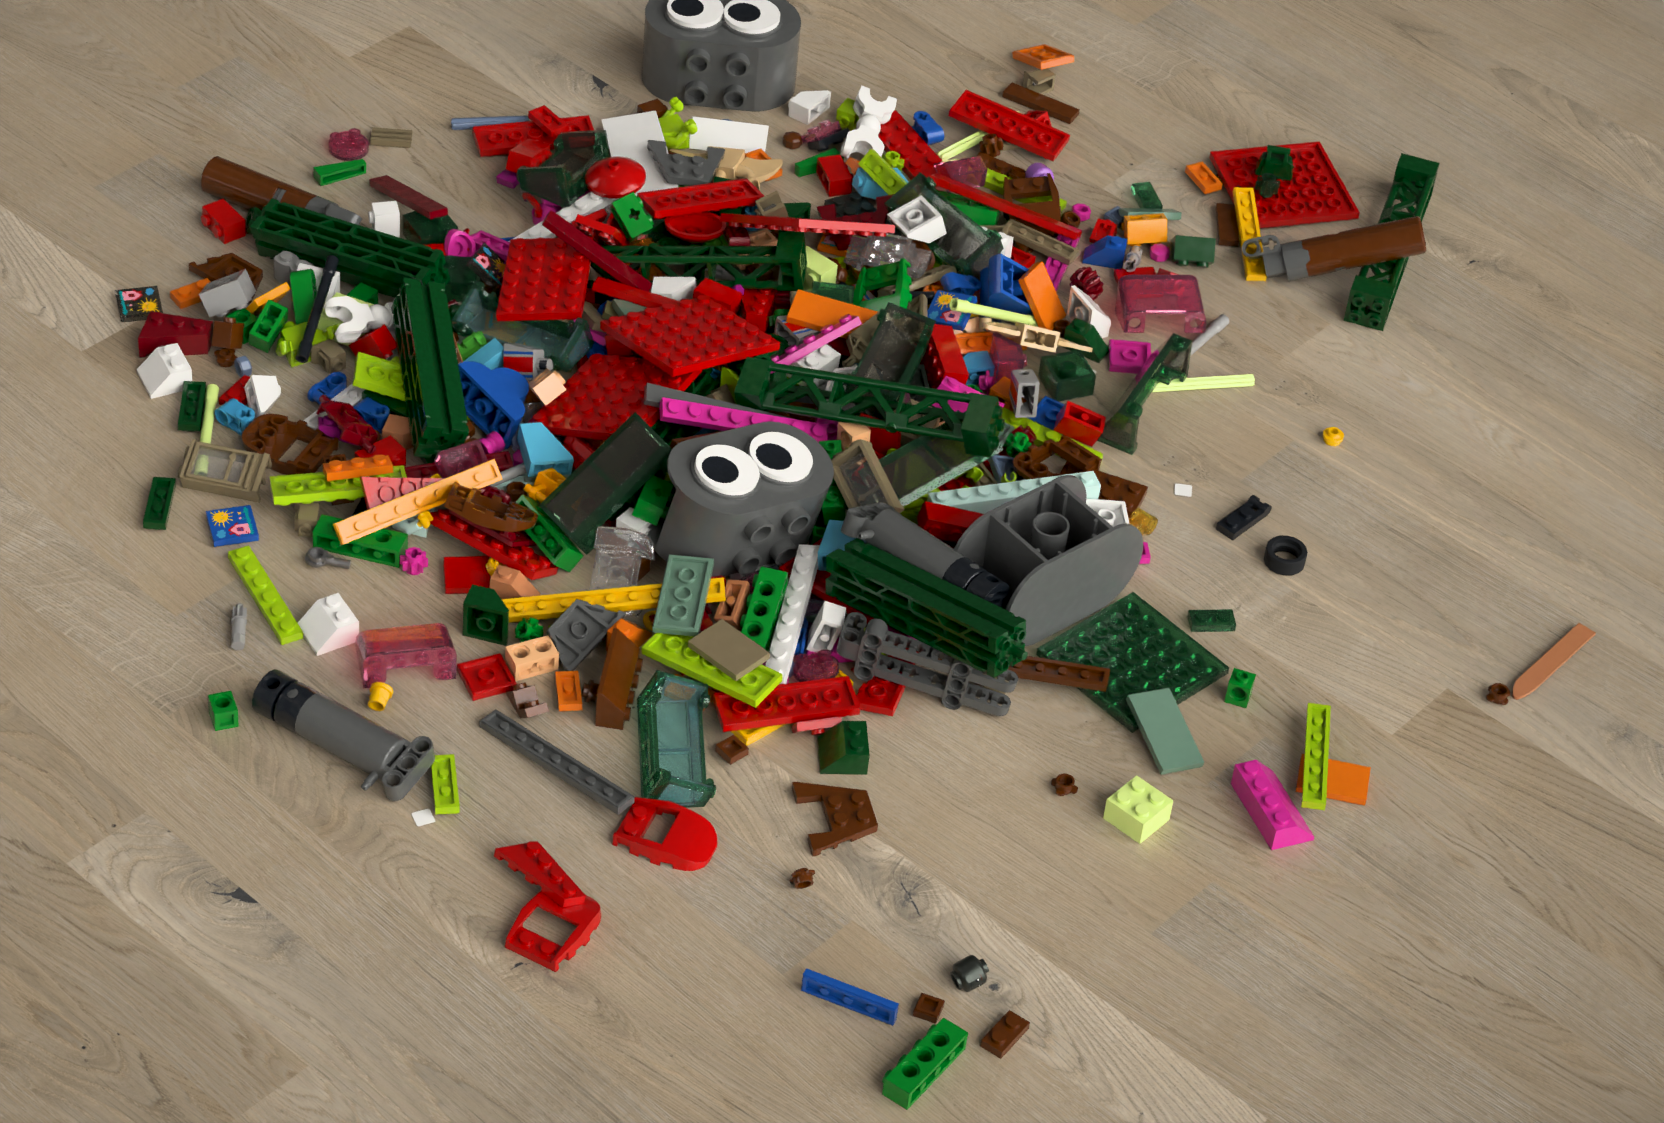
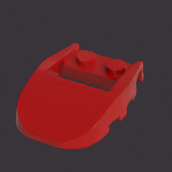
M639 797L634 798V803L617 832H614L612 843L616 847L618 843L630 847L629 853L637 857L641 854L650 858V863L659 866L661 862L672 864L673 869L683 871H695L705 867L711 860L718 845L717 834L713 825L703 816L671 801ZM667 813L675 815L676 819L662 844L643 838L656 814L662 815Z
M540 891L521 909L506 937L505 948L557 972L559 970V963L563 959L569 961L576 955L577 949L582 945L586 946L590 941L592 931L597 929L601 921L600 905L596 900L586 895L584 904L561 907ZM537 907L577 926L563 946L523 927V923Z

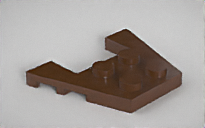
M792 782V791L796 804L821 802L830 832L808 834V844L812 857L820 855L821 851L827 848H838V844L847 840L853 842L877 832L878 823L867 790Z

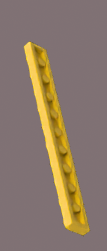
M724 577L712 578L706 603L726 601ZM662 584L501 600L509 610V623L520 622L523 618L529 620L530 617L537 620L559 618L576 599L586 601L591 605L604 606L605 610L613 612L657 608Z

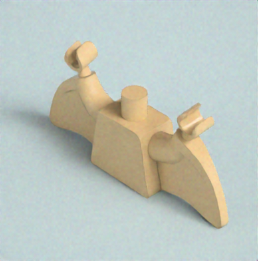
M723 148L725 149L724 158L716 169L714 177L731 180L747 178L760 191V183L777 173L783 165V160L745 158L744 149ZM670 149V151L683 156L706 158V153H688L677 149Z
M979 318L980 329L1011 338L1012 343L1054 353L1057 347H1068L1092 352L1093 350L1091 347L1060 338V332L1020 322L1011 325L992 322V318Z

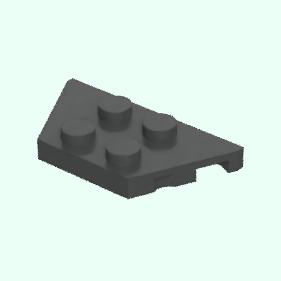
M576 599L547 630V635H549L559 652V660L564 671H574L607 636V630L619 619L624 618L625 613L623 611L616 613L605 610L604 606L591 605L586 601Z

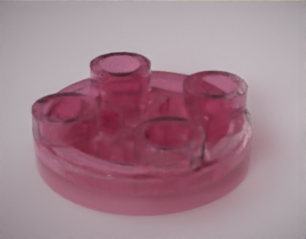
M352 128L349 131L333 132L330 134L329 152L333 157L344 161H353L367 155L369 142L359 129Z
M827 649L809 655L798 654L795 657L793 667L794 677L799 682L835 678L839 674V662L831 655V651Z

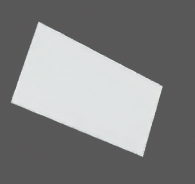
M701 117L692 118L696 123L697 132L692 135L690 134L689 149L707 151L708 146L744 149L745 153L761 148L765 152L769 128L767 125Z

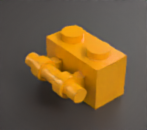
M1164 213L1124 216V222L1121 224L1122 231L1124 230V238L1128 239L1127 244H1130V246H1141L1143 243L1154 245L1167 242V218Z
M553 468L538 472L534 485L532 486L528 483L524 487V491L529 494L532 500L538 501L543 504V508L547 511H552L562 518L576 513L584 493L581 488Z

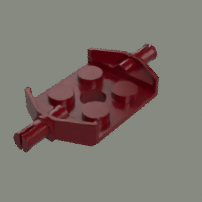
M327 395L320 396L319 402L321 404L316 414L319 415V413L326 412L327 417L338 424V428L342 431L340 439L364 447L370 454L374 453L376 447L373 443H375L378 433L356 412L351 404L331 401Z

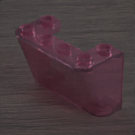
M1124 275L1119 279L1115 314L1124 333H1144L1146 314H1186L1184 332L1205 333L1206 316L1198 280L1195 276ZM1133 318L1140 319V324L1137 327L1129 326V321ZM1195 319L1198 327H1191L1190 321Z
M433 623L362 631L356 636V654L363 689L370 688L374 682L385 683L388 669L432 665L433 674L436 679H456L457 654L449 631L444 624Z

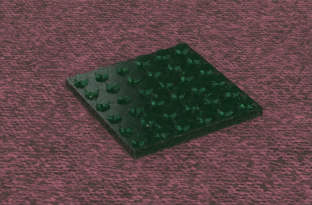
M1134 592L1038 647L1036 652L1039 658L1109 668L1110 677L1106 692L1076 688L1131 733L1138 730L1139 727L1126 701L1128 695L1170 688L1178 705L1229 672V667Z

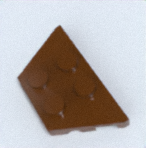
M234 253L207 258V263L196 265L195 262L189 263V271L203 279L208 278L211 282L246 269L257 291L263 278L262 269Z

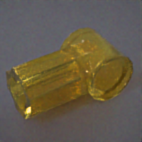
M1137 508L1131 514L1129 523L1135 526L1142 535H1150L1156 528L1158 519L1143 509Z

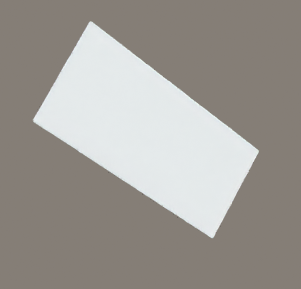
M656 111L602 119L611 157L621 156L633 159L645 169V184L639 191L634 193L635 196L641 192L678 188V184L667 183L659 169V163L652 158V151L647 149L648 140L665 142Z

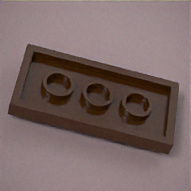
M1066 461L1060 475L1081 473L1083 471ZM1098 470L1095 473L1101 484L1098 499L1125 501L1128 518L1134 519L1147 494L1148 486Z

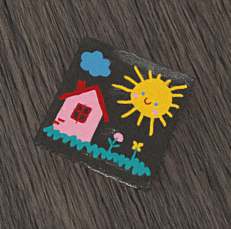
M484 242L466 265L497 293L502 286L506 262Z
M157 286L115 290L120 322L146 320L150 311L163 313Z

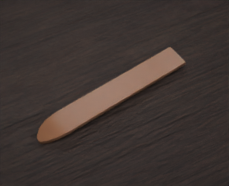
M1578 623L1517 679L1512 690V697L1518 700L1535 691L1594 637L1596 632Z

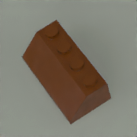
M613 628L597 691L595 726L623 730L625 721H630L631 707H629V704H634L635 691H633V688H638L639 675H637V672L641 673L643 659L639 658L640 649L616 628Z

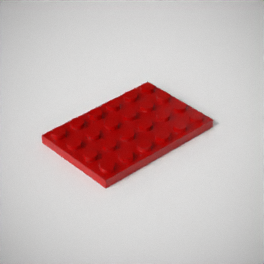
M559 237L510 239L496 312L497 321L582 319L591 260Z

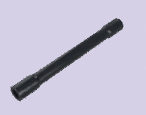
M329 255L326 258L322 271L323 275L302 341L296 353L295 359L298 362H308L322 310L339 263V259L336 256Z

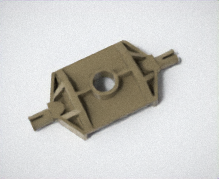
M879 311L847 336L846 344L850 357L842 362L843 367H851L855 363L860 365L873 364L876 370L882 361L903 345L906 346L908 344L909 336L904 325L912 320V315L906 312L899 318ZM874 334H881L884 339L878 340L874 337Z

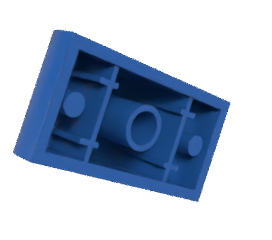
M1001 253L990 257L988 267L980 271V305L1033 315L1018 282L1029 269Z
M473 361L458 364L466 415L486 435L493 431L498 432L504 440V450L508 449L525 413L524 401L529 392L528 381L522 374L509 368L490 370L485 365Z

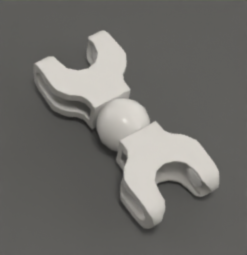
M861 85L853 105L855 113L859 116L856 124L857 130L848 132L842 144L840 155L849 158L851 153L858 152L865 156L870 149H873L882 156L884 144L879 139L878 134L881 130V124H885L890 120L891 114L896 107L897 99L888 96L886 101H876L870 95V88Z
M342 296L330 298L324 304V310L328 317L338 318L343 321L335 332L338 342H355L362 333H368L370 329L374 330L384 324L389 331L395 332L394 314H392L391 310L393 302L386 303L385 306L374 304L369 307L368 304H361L351 297Z

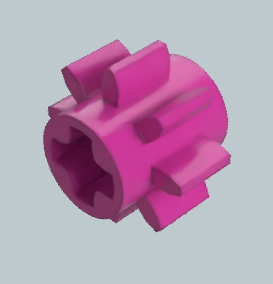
M417 547L406 549L405 555H400L402 571H406L410 575L423 573V567H428L426 552H422Z

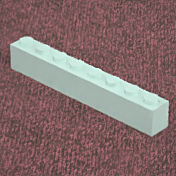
M1094 471L1066 474L1073 475L1083 482L1087 494L1086 499H1098L1101 484ZM1064 475L928 493L927 502L985 514Z

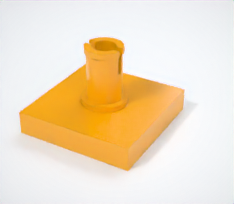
M287 282L253 300L246 310L255 316L261 314L268 300L278 303L291 290Z

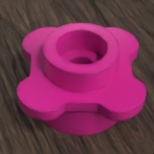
M986 370V375L979 376V387L982 392H986L989 395L990 388L994 385V377L990 376L989 370Z

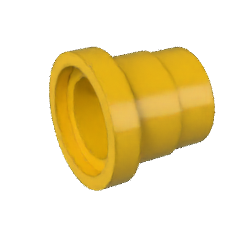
M374 682L369 689L368 706L372 710L383 711L388 699L393 695V689L385 683Z

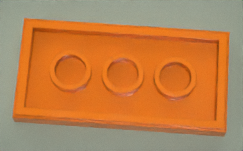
M798 289L788 312L786 322L821 332L823 327L830 324L834 326L839 323L841 317L847 314L858 316L861 323L864 324L878 312ZM861 325L841 335L840 337L847 339V336L851 334L853 331H855Z

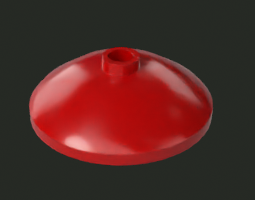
M621 156L601 159L594 163L585 174L587 188L595 195L604 198H622L632 192L636 193L643 187L646 181L644 167L633 159Z
M704 211L700 214L690 213L679 217L668 216L665 218V228L670 234L682 241L699 244L722 236L725 233L726 222H721L720 216Z

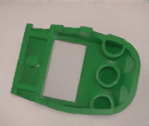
M901 258L900 261L868 269L862 267L853 292V305L877 312L883 311L899 318L908 312L906 311L908 303L912 302V294L909 285H912L911 277L907 274V268L911 267V264L904 258ZM896 285L895 294L862 301L866 291Z

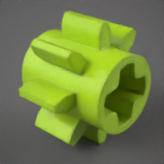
M889 151L882 155V158L892 168H898L902 172L904 159H900L899 153Z

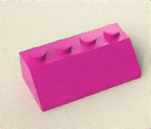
M1257 760L1235 764L1231 785L1271 850L1314 840V835L1273 770Z

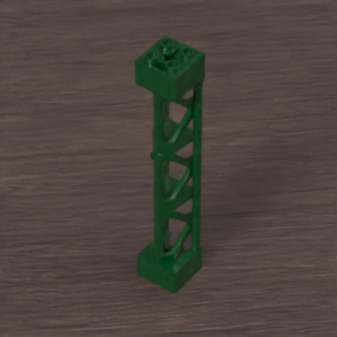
M1401 153L1392 186L1377 224L1419 216L1422 222L1433 193L1440 163ZM1395 199L1401 201V203L1395 204L1393 206ZM1404 208L1408 210V212L1399 211ZM1409 257L1361 266L1359 274L1355 276L1350 290L1343 321L1383 331ZM1371 268L1374 276L1366 278L1368 270Z
M779 232L777 246H659L657 243H651L649 246H602L611 254H617L614 256L622 262L633 263L629 266L636 271L641 268L642 276L649 280L652 263L667 277H694L707 268L709 279L715 281L718 263L735 278V281L715 282L730 288L741 284L744 289L804 290L807 270L804 232ZM738 254H750V255H748V256H739ZM591 261L590 266L603 278L621 283ZM698 263L681 276L677 275L666 265ZM765 263L747 276H744L731 265ZM780 265L778 281H756L757 278L771 268ZM588 280L587 288H592L595 280ZM696 281V286H698L702 281Z
M746 357L734 390L737 404L765 412L771 410L886 429L890 433L899 431L960 441L964 443L966 454L991 458L993 451L997 450L999 432H1003L1005 426V419H1002V406L999 405V399L995 396L940 390L778 364L771 360ZM771 371L792 374V377L783 383H778L777 381L770 382ZM814 379L834 381L832 391L821 390L814 383ZM801 381H804L807 386L795 385ZM843 383L859 385V387L849 394H845ZM881 389L901 392L899 402L885 399L881 394ZM782 392L792 393L775 401V397ZM871 392L874 397H863L862 395ZM910 394L923 395L926 398L916 405H912ZM808 396L817 409L788 404ZM954 400L969 403L966 413L952 410L948 401ZM848 403L858 404L841 412L842 407ZM934 403H939L941 408H931L929 406H931ZM870 407H875L884 420L855 416L854 414ZM916 414L925 415L908 423L909 418ZM936 418H942L951 431L922 427L921 425Z

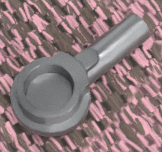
M320 547L310 548L305 555L306 563L315 568L327 564L349 569L351 560L334 557L328 554L327 550Z

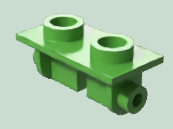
M474 331L470 336L462 340L463 343H457L464 361L488 342L482 331Z

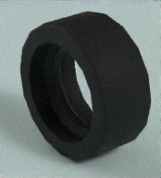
M1283 535L1273 537L1266 546L1264 554L1265 565L1276 574L1285 576L1298 574L1304 569L1308 553L1307 548L1302 541L1295 537ZM1288 552L1296 556V559H1283L1275 553Z

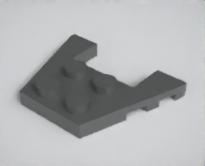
M648 140L647 143L648 151H652V158L659 163V169L669 184L693 186L710 183L725 154V149L707 147L706 158L700 156L689 157L681 154L672 155L666 153V142Z

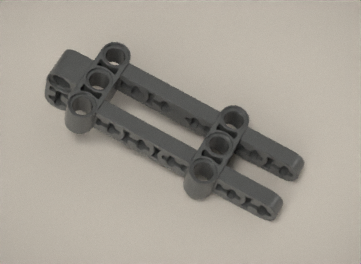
M852 612L846 617L837 645V653L840 656L856 661L854 675L858 679L870 681L876 676L942 698L943 705L952 710L959 709L961 705H965L992 715L1005 716L1009 712L1011 700L1007 695L969 682L1005 693L1013 692L1018 682L1017 674L1007 669L998 675L997 679L984 675L982 673L986 672H981L919 640L888 631L887 624L881 619H871L867 624L866 617L858 612ZM881 653L888 654V655H891V656H894V657H897V658H900V659H903V660H906V661H909V662H912V663H915V664H918V665H921V666H924V667H927V668H931V669H934V670H937V671H940V672H943V673H946V674H949V675L947 676V675H944V674H941V673H938V672H935V671H931V670H928V669H925V668H922V667H919V666H916V665H913V664H910V663H907V662H904V661H901V660H898V659H895V658H892V657H888V656L882 655Z

